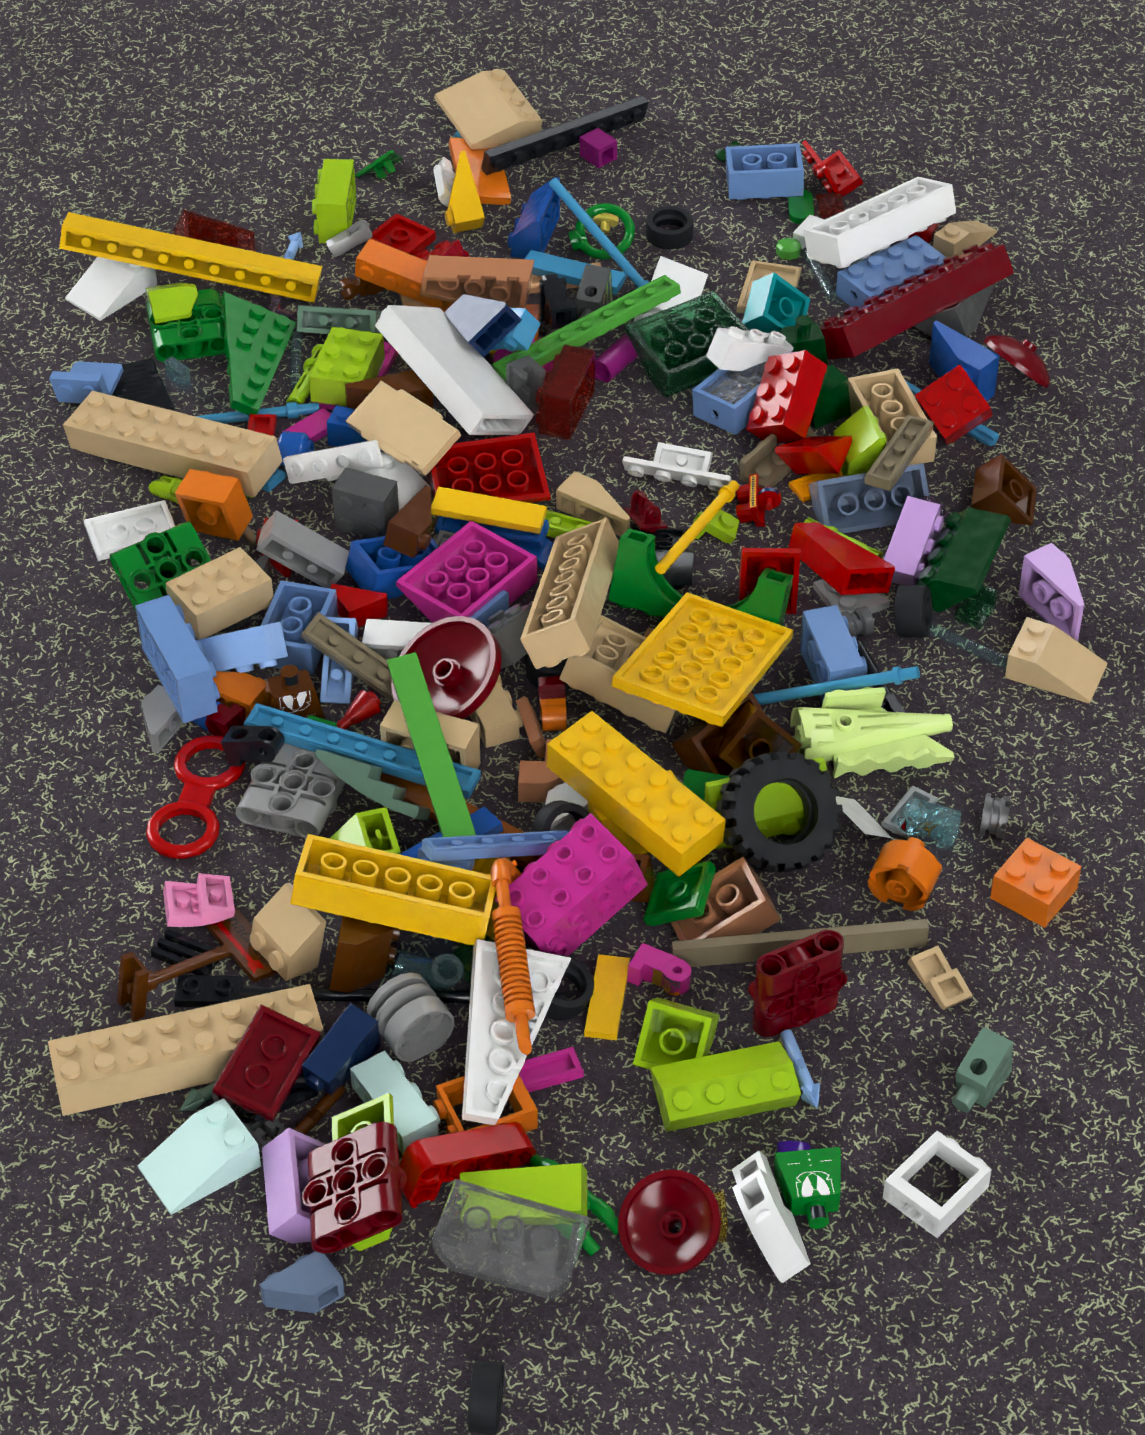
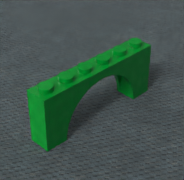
M628 528L619 540L608 601L615 602L622 608L642 610L649 616L665 617L683 595L668 583L663 574H659L655 570V566L658 564L655 553L656 536ZM765 568L758 578L754 591L741 601L725 606L783 626L794 575Z

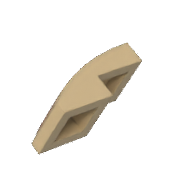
M939 946L910 957L908 964L943 1010L972 998L973 995L957 968L951 969Z

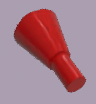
M360 690L344 713V716L336 722L337 727L347 730L351 725H356L380 713L379 705L381 702L372 691Z

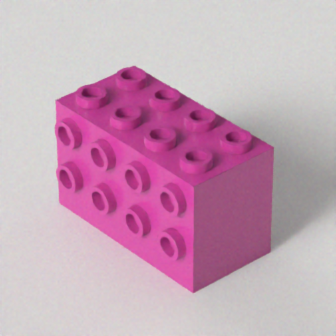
M590 813L585 819L578 820L572 826L571 831L561 840L553 842L539 860L528 864L523 870V874L509 885L511 905L518 907L521 911L525 942L535 951L569 956L648 884L633 854Z

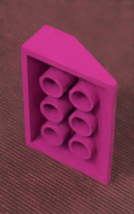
M470 521L398 579L396 586L432 623L453 616L471 617L502 590L509 593V605H511L537 583V556Z

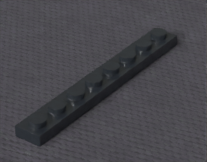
M640 96L486 150L481 170L486 175L500 172L508 167L519 165L525 161L580 143V136L596 128L607 133L618 130L633 122L638 123L645 118L649 101L644 96Z

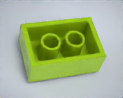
M324 159L322 169H318V184H315L312 214L317 216V219L314 220V235H318L319 243H326L327 240L352 226L357 199L354 160Z
M332 327L309 375L311 402L346 407L345 384L378 376L385 360L383 335L370 331Z

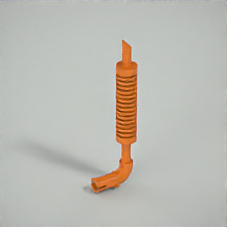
M499 858L494 861L491 868L492 885L496 887L499 908L492 911L491 916L505 1017L507 1021L515 1023L518 1048L523 1054L528 1055L532 1051L528 1021L534 1018L536 1014L521 911L518 907L511 905L509 885L521 876L522 873L516 867L518 864L515 860L510 861L507 858Z

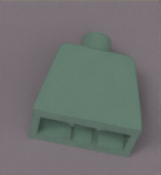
M985 1027L981 1029L956 1072V1095L952 1099V1104L958 1110L968 1113L975 1103L986 1108L1012 1072L1013 1042Z

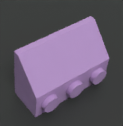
M287 1128L262 1148L269 1234L294 1244L311 1242L310 1208L303 1203L302 1194L309 1183L308 1154L314 1149L325 1145V1143L291 1128Z

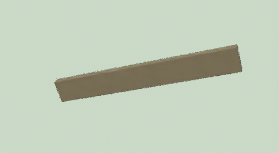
M927 919L671 941V954L686 961L691 967L755 962L766 953L823 930H834L843 936V954L925 947L928 941L929 925Z

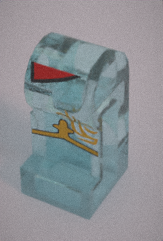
M914 799L905 805L897 822L899 828L908 835L921 834L922 836L938 840L937 848L950 850L958 838L962 812Z

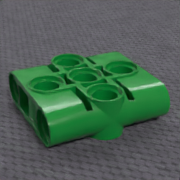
M214 289L197 290L198 297L190 318L156 324L149 301H147L146 310L155 357L158 361L164 363L226 354L224 340L225 321H223L222 316L224 308L218 291Z
M189 521L161 533H149L142 541L109 555L112 567L135 611V605L166 596V582L197 568L188 565L186 562L188 559L197 560L200 563L199 566L211 561L197 532ZM157 546L161 549V552L152 553L147 547ZM169 570L174 576L172 578H165L160 572ZM143 581L148 585V588L139 589L134 583Z

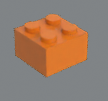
M189 469L174 493L186 522L189 521L195 531L239 541L253 517L240 481L233 476H223L208 471Z
M1026 838L995 873L990 899L1045 928L1077 890L1082 866Z

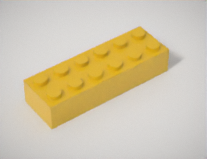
M593 711L547 743L546 767L677 876L680 877L723 843L726 819Z
M308 834L295 873L290 904L394 927L400 930L425 934L435 938L456 941L466 945H474L477 939H485L496 887L492 885L491 875Z

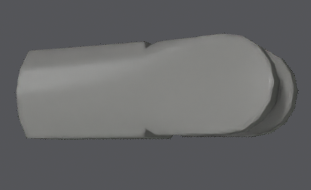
M359 220L347 230L327 240L326 243L332 255L337 257L355 246L368 241L369 238L371 239L372 231L369 229V224L366 220Z

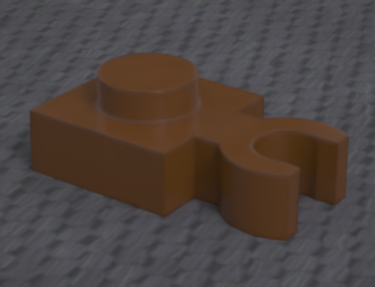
M358 277L353 280L344 278L339 281L342 288L347 289L340 292L344 300H350L356 294H360V296L374 295L379 291L385 290L381 286Z

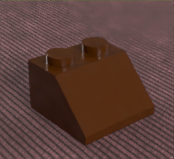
M1001 454L976 469L971 506L974 509L1007 515L1011 519L1010 523L1032 526L1037 487Z
M747 702L728 726L718 756L734 769H738L742 766L741 763L758 755L786 751V753H796L802 744L758 708Z

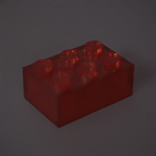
M564 345L560 354L555 355L553 368L551 371H547L544 385L538 388L536 394V403L539 404L536 416V424H539V434L571 440L595 392L594 350Z

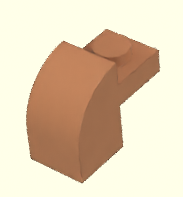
M553 739L546 740L545 761L520 760L518 802H546L548 791L556 785L564 783L560 777L546 767L547 743Z

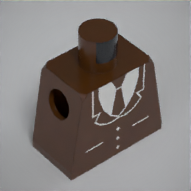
M285 665L280 670L281 675L270 677L266 680L263 705L305 718L312 715L325 719L307 670L298 671V668L294 665Z

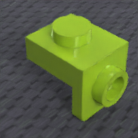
M720 509L695 539L699 540L707 532L719 540L731 544L736 538L739 520ZM700 511V512L697 514V516L695 517L693 523H694V522L697 520V518L703 513L702 511Z

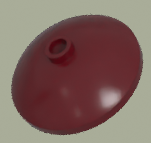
M989 335L984 338L983 342L1018 370L1045 388L1050 386V376L1046 364L1035 353L1038 347L1025 338L1021 342L1007 335Z
M674 1169L652 1173L636 1183L625 1197L618 1219L619 1236L625 1252L641 1268L658 1275H678L697 1267L714 1249L721 1230L720 1206L710 1187L697 1176L686 1171ZM680 1222L681 1229L677 1233H672V1226Z

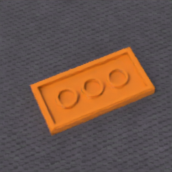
M450 137L448 145L454 171L456 172L460 151H465L481 204H510L511 194L505 170L503 169L500 172H494L486 175L481 170L484 152L492 148L471 149L463 138Z

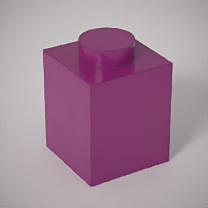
M596 128L580 136V156L597 168H600L617 159V140L601 129Z

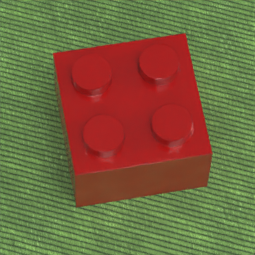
M961 364L915 394L921 409L927 418L934 422V428L946 445L955 442L993 416L991 407Z

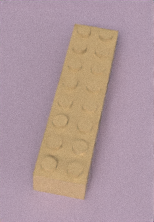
M91 391L63 424L69 445L73 449L183 479L189 469L208 471L223 476H233L239 479L244 494L255 497L283 462L275 436L96 391Z
M608 518L556 536L520 638L535 669L544 666L547 668L554 667L566 658L572 656L574 658L582 657L591 649L613 576L619 541Z
M302 985L48 1041L62 1115L65 1116L217 1081L261 1004L321 1032V1037L315 1046L316 1048L324 1038V1029L311 985Z

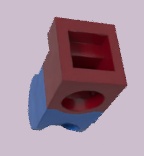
M216 700L218 712L192 720L195 724L213 735L225 737L231 726H244L245 712L244 708L236 703L229 708Z

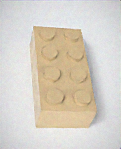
M899 369L848 378L851 414L853 415L863 406H869L873 416H876L881 432H884L886 435L887 444L907 415L927 420ZM932 430L909 465L934 461L937 435L934 430Z

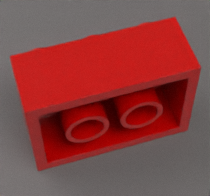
M806 350L768 356L763 376L757 389L755 402L749 414L746 430L763 441L770 434L777 436V443L806 439L828 365Z

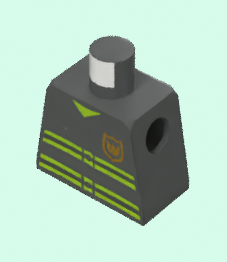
M586 264L575 300L577 320L613 301L611 268ZM594 289H597V294L593 296Z

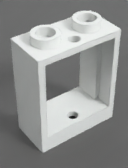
M936 1131L885 1180L883 1199L938 1238L989 1187L992 1169L982 1159L974 1157L962 1149L954 1139L947 1138L939 1131ZM934 1155H937L969 1178L942 1207L907 1182Z

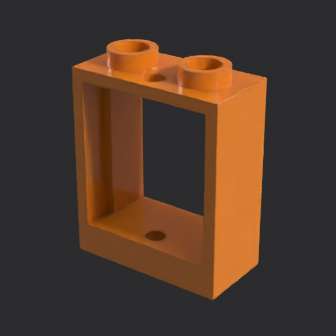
M518 1074L508 1097L515 1113L499 1118L495 1125L518 1122L522 1125L525 1132H529L538 1128V1109ZM465 1076L436 1085L437 1100L433 1101V1106L440 1120L445 1119L448 1125L446 1126L447 1134L465 1131L453 1106L463 1103ZM482 1124V1125H480V1126L471 1128V1129H469V1130L477 1129V1128H483V1127H488V1126H494V1125Z

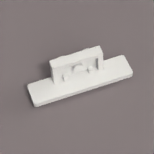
M377 440L283 458L288 480L291 484L326 478L327 481L337 480L345 468L364 472L384 466Z
M658 442L653 461L624 456L622 461L624 469L632 476L643 477L644 474L653 475L655 479L662 482H670V479L680 480L685 486L696 487L697 484L708 486L710 490L716 492L722 486L728 485L732 481L729 475L709 472L712 452Z

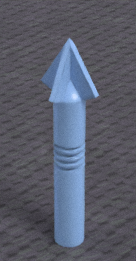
M301 232L288 236L291 242L284 258L294 260L298 248H303Z
M784 1030L781 1032L780 1037L789 1058L793 1062L796 1076L803 1091L801 1098L803 1101L818 1108L820 1083L814 1084L792 1030Z

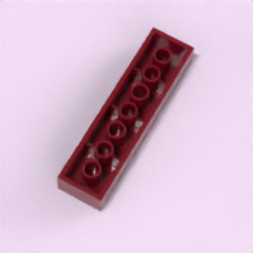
M989 242L979 247L977 244L968 246L963 249V254L959 256L955 254L943 259L944 264L929 266L923 270L924 274L920 276L913 275L904 279L903 285H894L883 290L884 295L869 297L863 301L864 305L845 309L843 316L839 318L834 316L824 320L820 330L825 339L827 359L855 357L1014 274L1005 245H993L992 242Z

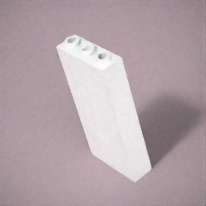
M388 305L381 312L375 327L469 435H518L522 433L534 414L486 359L465 340L441 308Z

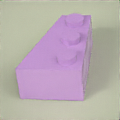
M907 496L884 557L885 561L895 566L892 583L916 585L917 581L920 580L919 574L925 569L927 558L934 550L936 539L943 526L944 516H940V504Z

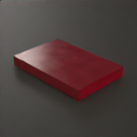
M261 1004L212 1089L213 1094L274 1122L303 1069V1063L318 1043L321 1032Z

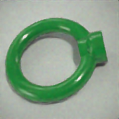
M611 203L596 204L585 210L591 219L603 213L613 214L621 219L625 227V234L616 248L622 254L626 252L631 246L635 235L634 222L629 213L622 207ZM578 219L575 230L568 232L573 251L581 249L586 255L595 259H612L605 250L594 248L587 242L585 226Z

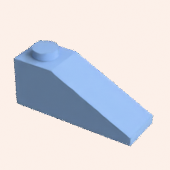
M327 617L358 639L356 618ZM323 654L320 703L350 704L354 675L325 654Z

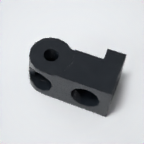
M231 726L221 744L229 765L242 766L245 760L273 761L284 745L285 738L281 731L271 726Z

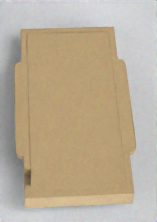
M383 381L379 382L346 420L349 427L360 433L365 440H377L380 450L400 463H406L424 476L431 471L461 436L458 429L445 422L439 412L402 389L397 391Z

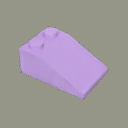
M1050 543L1024 555L1018 596L1047 623L1055 625L1078 641L1084 609L1083 598L1070 559L1064 552Z

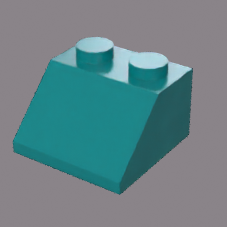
M773 272L752 282L742 325L749 330L757 329L763 333H771L772 331L780 333L783 327L795 326L798 316H807L811 299Z

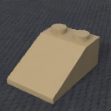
M1026 617L1008 654L1005 678L1090 704L1108 663L1055 625Z

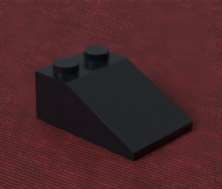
M632 527L633 530L644 532L638 527ZM666 528L657 529L656 532L652 533L644 532L656 536L655 553L657 562L666 555L688 529ZM692 543L663 574L674 589H683L685 585L692 586L694 559Z

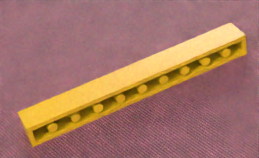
M68 212L61 228L59 249L315 303L323 267L319 265Z

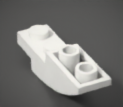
M757 1151L732 1169L737 1183L732 1188L760 1250L778 1280L784 1283L811 1263L794 1216L783 1204L767 1157L760 1151Z

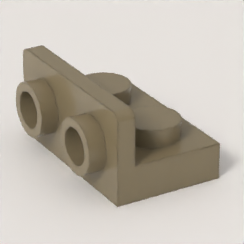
M770 434L764 441H760L756 448L748 455H744L739 462V480L749 484V475L758 474L759 486L763 489L767 486L774 487L792 471L775 453L776 435Z

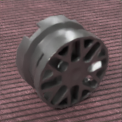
M986 793L979 835L984 836L985 830H989V834L996 835V838H1005L1011 797H995L994 800V798H991V793Z

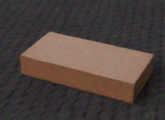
M522 697L516 700L529 742L538 759L545 758L546 741L537 715L528 698Z

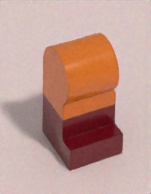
M560 676L538 677V700L542 732L565 731L567 729L565 682L559 680Z

